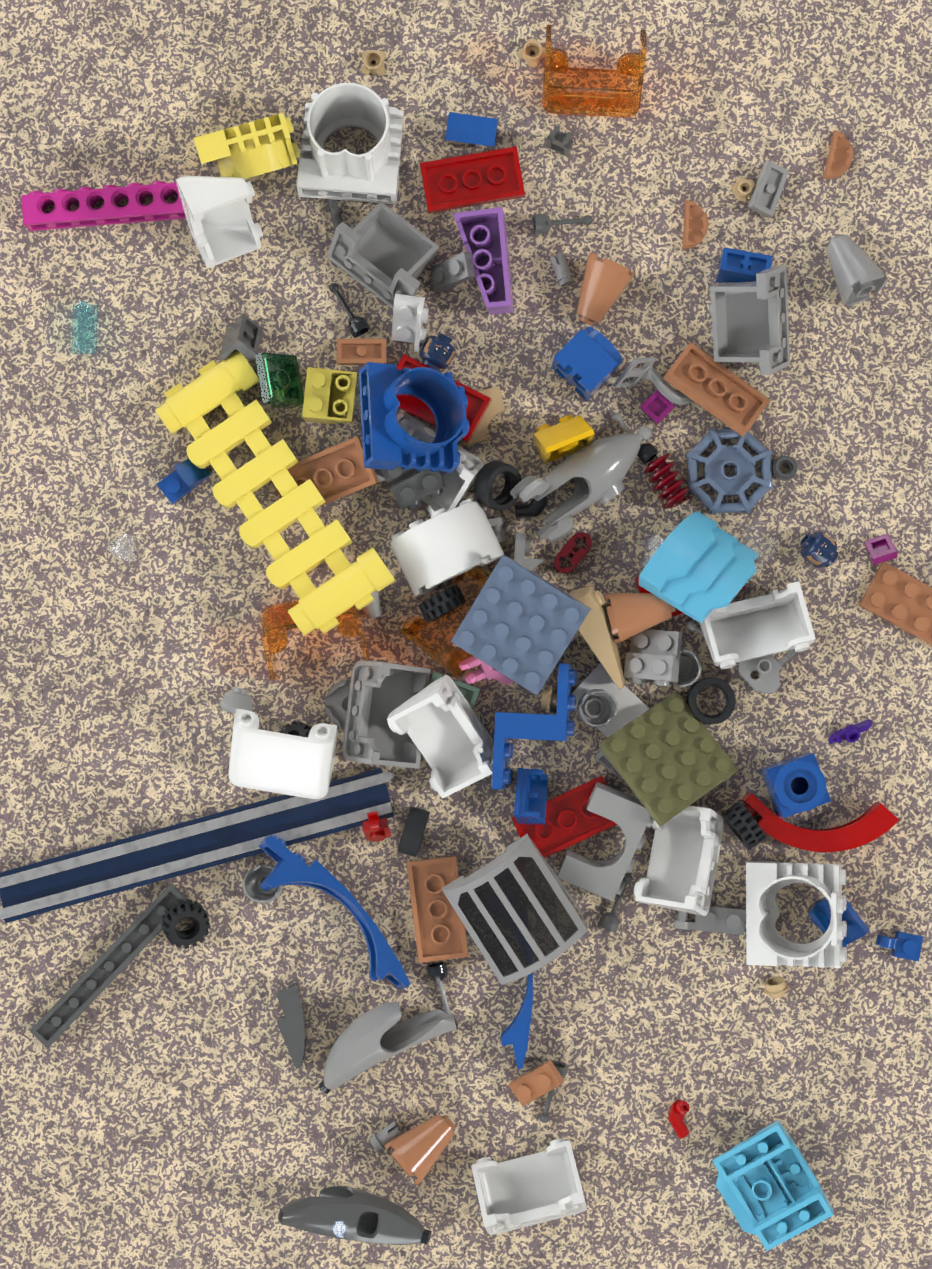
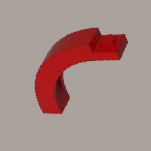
M747 792L741 799L745 803L744 807L753 817L759 816L756 821L765 834L786 845L813 852H839L860 847L879 838L899 821L882 803L875 802L862 815L841 826L828 829H807L792 825L779 818L750 792Z

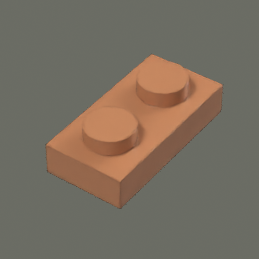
M337 339V365H365L367 362L387 364L386 339Z
M549 1059L514 1079L508 1086L521 1105L524 1106L562 1085L564 1079Z

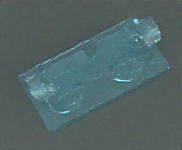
M78 301V305H73L72 354H96L98 305H88L86 301Z

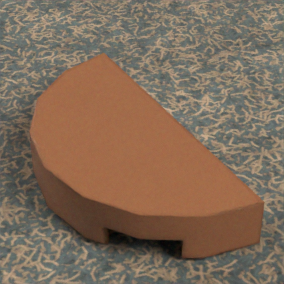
M834 130L832 134L823 179H834L842 176L849 169L853 160V147L845 138V135L837 130Z
M686 199L684 201L682 250L692 249L700 244L706 236L709 226L707 214L704 213L702 208L696 202Z

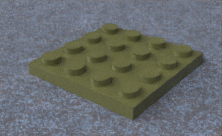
M678 691L672 693L598 745L659 827L739 771L703 723L694 717L689 709V705Z

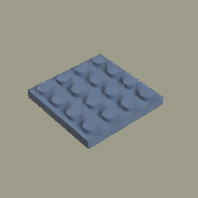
M502 555L450 642L530 692L538 695L591 608L506 555Z

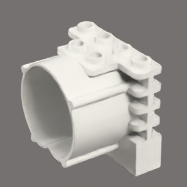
M340 83L326 88L319 95L313 93L311 95L312 103L305 104L301 158H299L297 178L299 197L397 204L404 123L403 111L395 107H389L388 99H381L368 87L356 83ZM345 127L363 128L374 135L379 142L369 152L360 155L350 153L346 149L335 153L323 150L327 139L334 132Z

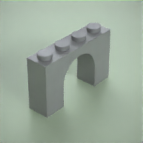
M596 782L587 803V810L612 820L619 825L625 835L624 846L613 858L601 861L590 859L567 849L558 869L557 877L605 899L614 901L615 896H620L626 882L622 880L626 872L631 873L636 860L633 859L635 851H640L646 837L642 835L646 827L651 828L654 819L639 799Z

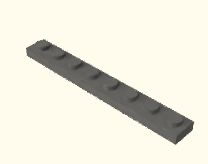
M171 883L40 1019L30 1032L48 1049L163 929L162 916L166 915L164 911L167 908L171 909L173 902L177 905L179 904L178 900L183 899V902H186L188 898Z

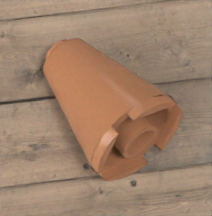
M590 253L587 258L577 314L581 316L579 320L593 326L594 322H601L635 274V272L629 271L630 269L607 258L603 260L597 258L598 255Z
M652 593L604 594L605 600L610 599L611 601L607 603V611L613 635L618 634V636L614 637L615 643L622 642L672 618L671 612L676 611L675 607Z
M437 1114L389 1141L384 1147L386 1150L390 1148L394 1150L391 1156L409 1177L415 1175L417 1180L414 1183L418 1186L455 1133L452 1129L455 1125L447 1115L441 1117Z

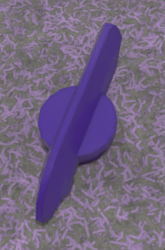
M868 719L835 731L828 738V742L830 744L834 742L841 743L842 739L850 743L856 742L861 736L860 733L867 731L872 726V720Z

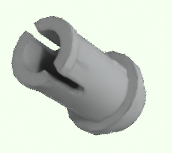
M559 253L556 254V258L555 256L550 257V262L557 276L556 283L563 287L574 282V273H571L565 254Z
M393 1121L380 1132L372 1133L373 1137L370 1138V1142L377 1152L386 1150L385 1144L403 1134V1131L399 1130L400 1126L396 1121Z

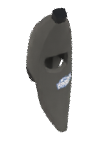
M346 1186L324 1188L320 1190L319 1197L292 1200L283 1206L278 1214V1221L282 1225L327 1237L389 1245L423 1243L427 1245L430 1242L432 1231L425 1229L418 1219L403 1207L373 1193Z

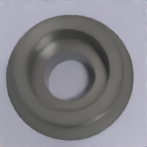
M789 456L778 457L772 464L773 475L782 481L793 478L797 472L795 460ZM782 464L788 466L787 473L781 472L780 466Z

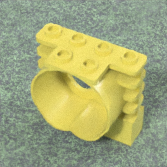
M283 113L194 138L201 164L216 160L221 177L247 179L297 164L296 158L301 157L297 143H291L289 133L294 132L290 116L284 117Z

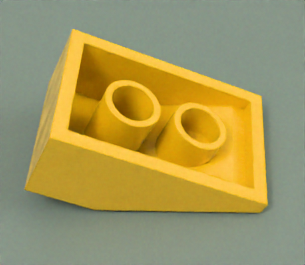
M573 414L559 419L560 423L550 426L548 423L536 428L537 432L533 434V440L544 465L572 454L591 443L595 433L580 415L573 417Z

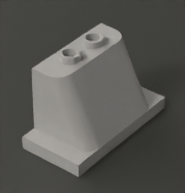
M380 202L353 229L344 222H341L336 227L326 257L393 309L395 294L416 296L421 284L417 278L436 256L439 246L408 223L402 216L398 215L383 202Z
M777 265L756 273V281L717 284L710 287L711 304L709 313L712 317L711 340L714 349V362L760 363V375H771L790 365L786 265Z

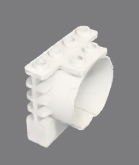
M779 861L746 862L747 965L813 966L840 969L842 962H847V948L842 947V940L847 934V923L842 921V914L846 911L847 905L846 895H842V885H846V870L842 869L841 864L786 863ZM805 883L812 885L820 890L828 900L831 909L829 927L823 936L813 942L795 943L780 935L776 929L780 908L775 898L778 891L789 884Z

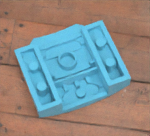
M696 511L684 519L659 546L641 572L638 585L699 623H702L713 609L728 607L741 588L756 573L757 569L754 561L759 553L738 542L736 537L718 528L717 522Z
M779 1120L759 1130L755 1135L737 1144L734 1148L712 1159V1162L719 1171L716 1181L717 1189L730 1207L741 1229L750 1234L757 1235L766 1251L834 1215V1210L816 1176Z

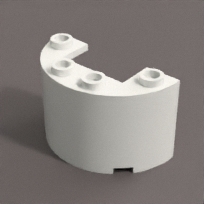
M470 498L459 503L458 507L446 511L445 508L439 509L431 514L433 518L423 522V519H419L409 524L410 530L399 532L391 537L392 542L390 545L415 598L438 588V585L477 566H484L504 555L479 501L473 502Z

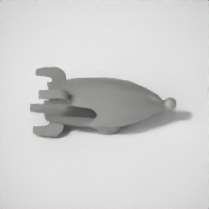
M642 426L638 429L637 434L624 433L595 440L578 449L544 478L538 479L535 476L525 477L510 491V495L513 499L520 496L524 503L531 498L539 501L573 478L575 483L573 495L543 520L547 524L536 532L541 540L547 538L551 544L559 541L572 531V516L594 503L596 505L606 503L622 492L625 487L622 479L634 463L641 441L650 439L652 431L648 426Z

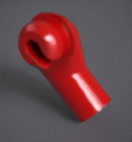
M676 1100L672 1104L668 1115V1121L679 1139L686 1137L690 1133L683 1121L686 1112H689L690 1109L689 1104L684 1100Z

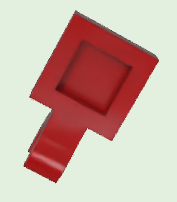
M377 811L367 813L369 821L362 822L366 840L379 842L387 837H391L387 818L379 819Z

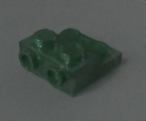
M265 352L256 354L255 361L263 404L284 409H292L303 405L304 396L297 356Z

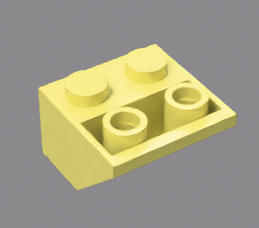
M307 367L302 411L304 421L323 424L352 423L357 372Z

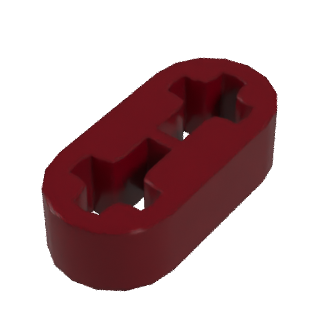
M584 532L575 533L554 559L556 571L561 574L571 573L591 549V537ZM576 538L579 540L585 538L587 548L581 547L576 553L572 551L577 544L574 540ZM569 553L573 555L569 561L570 568L564 567L562 569L559 567L561 562L558 559L560 557L565 559Z

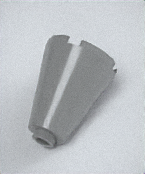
M838 234L829 240V245L826 249L843 304H846V306L859 304L870 298L868 293L874 289L878 293L887 284L888 278L886 274L848 235L842 236V234Z

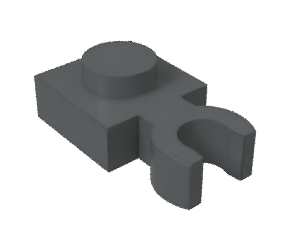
M555 126L547 138L546 147L568 157L573 147L572 134L570 132H567V134L561 132L559 127Z

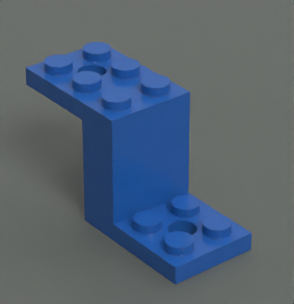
M559 664L557 715L495 712L492 789H506L509 783L512 784L513 769L509 768V759L513 758L514 744L510 743V738L570 741V736H574L575 721H570L571 711H575L576 696L571 694L572 686H576L577 671L573 670L572 665Z

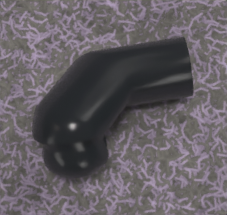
M547 495L539 501L533 498L528 505H515L516 518L537 517L548 504Z

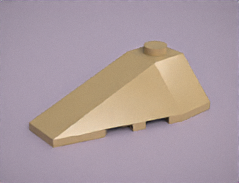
M591 585L571 591L569 593L570 596L591 608L578 629L619 690L624 688L626 678L624 677V670L604 605L605 599L600 591H595Z

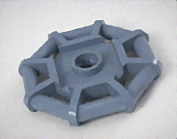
M710 428L690 452H686L688 486L686 488H689L688 492L695 495L711 510V514L751 513V509L774 487L771 468V455L773 453L762 445L749 431L742 437L732 429ZM720 439H738L737 445L726 446L721 444ZM744 441L759 455L751 456L742 447ZM713 442L716 450L708 458L700 456ZM761 460L762 479L756 477L755 462ZM697 462L704 464L705 479L700 481L697 479ZM725 465L728 467L731 465L735 466L734 473L736 475L734 477L724 474L725 469L723 467ZM752 483L759 485L751 496L746 499L744 491ZM705 484L711 487L718 494L716 500L714 501L700 487ZM723 496H738L740 503H721Z

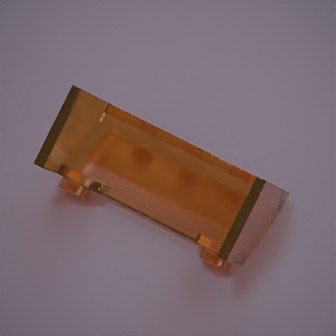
M546 25L542 86L543 108L547 112L554 114L632 117L636 115L640 109L647 53L646 30H641L638 53L628 52L621 55L617 62V70L568 67L567 53L562 49L551 48V25Z
M298 600L270 605L261 614L262 643L269 677L272 681L279 680L274 654L282 652L287 647L288 636L286 630L298 628L288 613L289 609L299 603ZM354 605L336 617L340 623L337 625V629L341 635L348 638L360 636L364 660L372 661L361 609L358 610Z

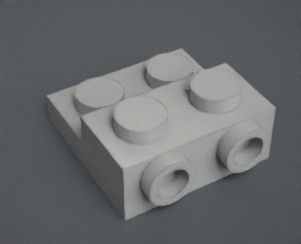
M647 629L632 636L630 653L626 652L624 677L630 678V683L645 684V680H654V685L669 686V682H678L682 632Z

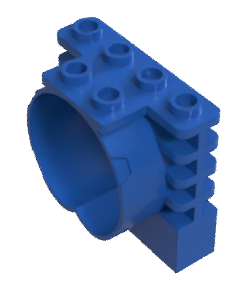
M367 362L359 370L364 468L393 470L396 467H402L403 470L415 468L417 471L428 469L431 472L441 470L445 473L454 471L460 464L457 442L464 438L469 431V421L466 419L468 399L465 395L464 386L457 387L453 380L452 372L442 374L438 370L427 367L413 369L404 367L403 369H397V365ZM396 396H414L422 400L430 408L436 421V434L432 443H425L413 438L399 425L397 409L400 402Z

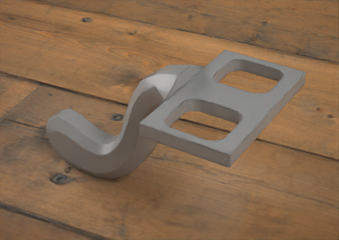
M655 357L634 358L613 384L614 388L635 387L640 379H649L669 401L679 405L690 404L693 401L682 392L670 387L661 374L651 367L656 361ZM647 362L642 368H634L638 363ZM628 377H635L631 382L622 383Z

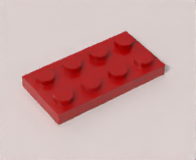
M517 146L420 163L428 214L525 197Z
M405 354L397 366V369H403L404 367L410 369L417 367L430 368ZM454 380L457 387L464 386L465 395L468 399L466 419L469 421V431L461 440L469 443L492 400L490 397ZM411 395L396 396L400 402L399 409L436 427L432 411L422 400Z
M603 776L596 777L547 800L545 824H518L515 817H511L520 838L528 834L542 856L546 858L617 825L612 820L587 810V803L596 782L606 785ZM530 857L532 864L536 863L534 859Z

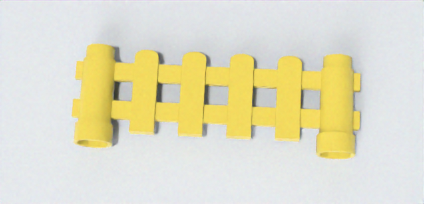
M235 349L219 364H216L213 360L198 371L201 376L185 387L178 383L165 392L166 402L155 410L171 434H174L183 427L189 430L195 439L194 442L187 446L186 451L189 459L195 466L201 469L211 464L221 479L213 487L215 499L225 508H232L238 504L248 520L239 529L242 540L254 549L264 544L275 560L266 569L269 581L278 589H285L291 585L300 598L298 600L299 603L289 609L288 613L303 635L306 636L315 629H320L325 634L340 624L336 617L354 605L358 610L362 609L375 600L371 595L376 590L378 592L396 580L373 547L357 557V561L352 565L350 564L342 549L353 542L340 522L335 520L328 526L323 524L315 509L324 504L325 500L311 479L298 486L288 471L289 468L299 462L284 439L273 446L270 445L261 430L270 425L272 421L257 399L245 407L237 394L242 390L244 392L259 383L260 379L244 355ZM222 405L229 418L211 430L203 417ZM246 441L256 457L237 469L227 453ZM272 481L282 495V498L266 509H263L253 493ZM299 521L310 538L291 550L280 533ZM326 561L335 576L316 588L307 573Z

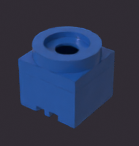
M588 326L585 330L581 329L554 356L551 368L561 378L564 379L566 377L567 383L570 386L574 385L576 387L575 391L587 402L614 374L616 368L623 362V359L607 338L596 329Z
M806 752L760 768L773 809L778 817L785 818L831 802L824 774L819 768L814 753Z

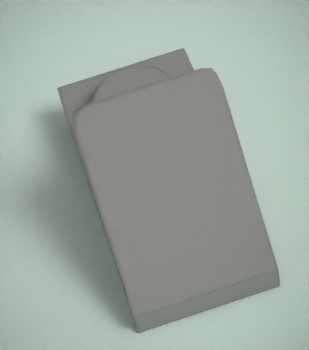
M516 532L514 561L532 572L544 560L524 558V554L529 555L530 540L526 539V533Z

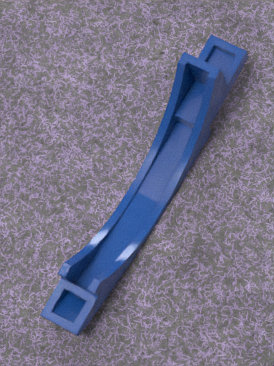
M270 835L264 838L258 847L272 857L277 864L260 884V887L266 891L285 885L307 886L323 891L337 899L354 916L364 934L369 953V978L376 982L378 978L383 980L385 977L398 989L408 988L411 983L401 963L378 926L349 890L317 860L306 864L305 858L297 852L292 853L280 837Z
M507 867L498 874L501 889L529 931L526 908L516 909L515 907L520 905L517 890L512 891L510 881L515 880V877ZM489 889L476 892L486 909L499 916L515 933L523 948L527 965L533 963L531 946L495 891ZM533 973L528 975L527 989L519 1012L511 1024L501 1033L503 1046L513 1044L518 1069L523 1068L528 1047L533 1006Z

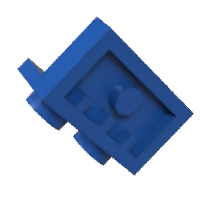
M826 897L816 901L809 911L812 922L820 928L823 934L827 931L831 920V909ZM847 901L846 911L842 914V921L847 923V934L842 940V947H846L847 944L863 937L869 931V928Z

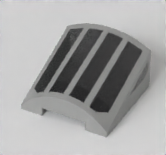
M528 834L507 846V852L466 878L462 875L442 888L445 896L501 985L518 980L542 968L569 949L588 931L581 909Z

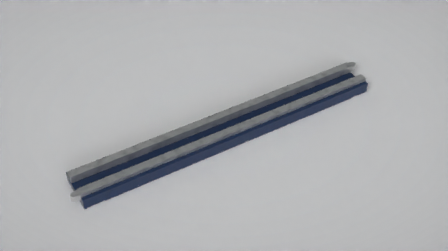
M382 768L331 781L327 795L321 799H309L284 794L0 872V898L3 908L0 909V919H4L5 923L264 853L258 846L264 838L270 835L280 837L287 844L286 846L362 826V822L369 821L367 813L377 811L379 819L394 817L386 782L391 780L394 775L390 772L383 773Z

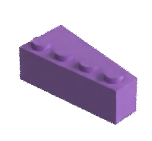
M503 208L453 213L466 251L472 255L475 277L489 314L514 312L506 216Z

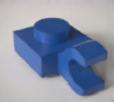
M896 931L895 938L877 935L876 945L893 949L892 956L919 961L923 936Z

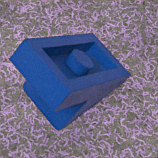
M190 459L174 465L175 470L157 485L174 505L212 474L207 467L203 469L198 468Z

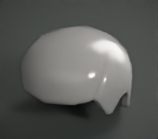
M681 648L678 682H672L673 684L685 687L694 684L698 680L702 671V664L695 652Z
M592 689L584 693L580 698L577 711L584 723L592 727L606 726L613 717L617 716L618 703L609 692L603 689Z
M259 865L245 874L242 886L245 895L250 900L264 904L270 903L280 896L284 886L266 891L260 887V884L274 867Z

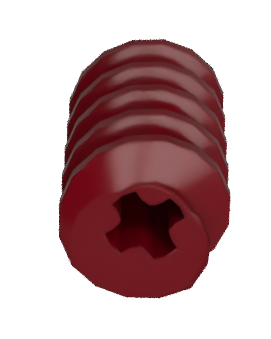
M670 453L655 459L644 470V474H653L648 479L649 483L657 482L653 491H662L658 496V500H667L662 506L663 509L674 508L693 497L684 496L689 488L680 489L679 486L684 482V479H675L679 474V470H670L675 464L674 461L666 462Z

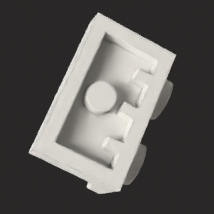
M395 294L391 340L414 343L415 352H419L420 344L425 343L427 329L423 328V323L427 324L429 308H424V297Z

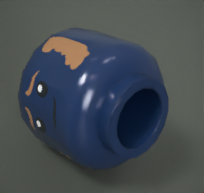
M441 333L437 337L433 335L428 336L419 353L422 359L421 363L438 370V372L440 369H447L456 351L455 347L450 344L452 339Z
M817 531L813 534L808 533L800 542L802 546L800 550L801 556L816 568L829 567L838 556L837 543L822 531Z

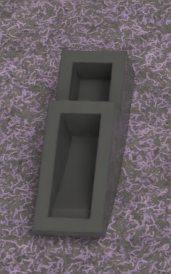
M295 983L276 993L284 1012V1016L279 1017L277 1024L294 1066L298 1069L302 1066L304 1060L307 1024L303 998L298 983Z

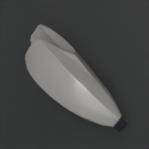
M388 1002L370 1009L354 1020L339 1035L330 1049L324 1067V1079L319 1083L320 1091L328 1094L331 1090L343 1085L370 1067L444 1033L458 1030L456 1019L454 1016L436 1009L396 1024L402 1017L399 1002Z

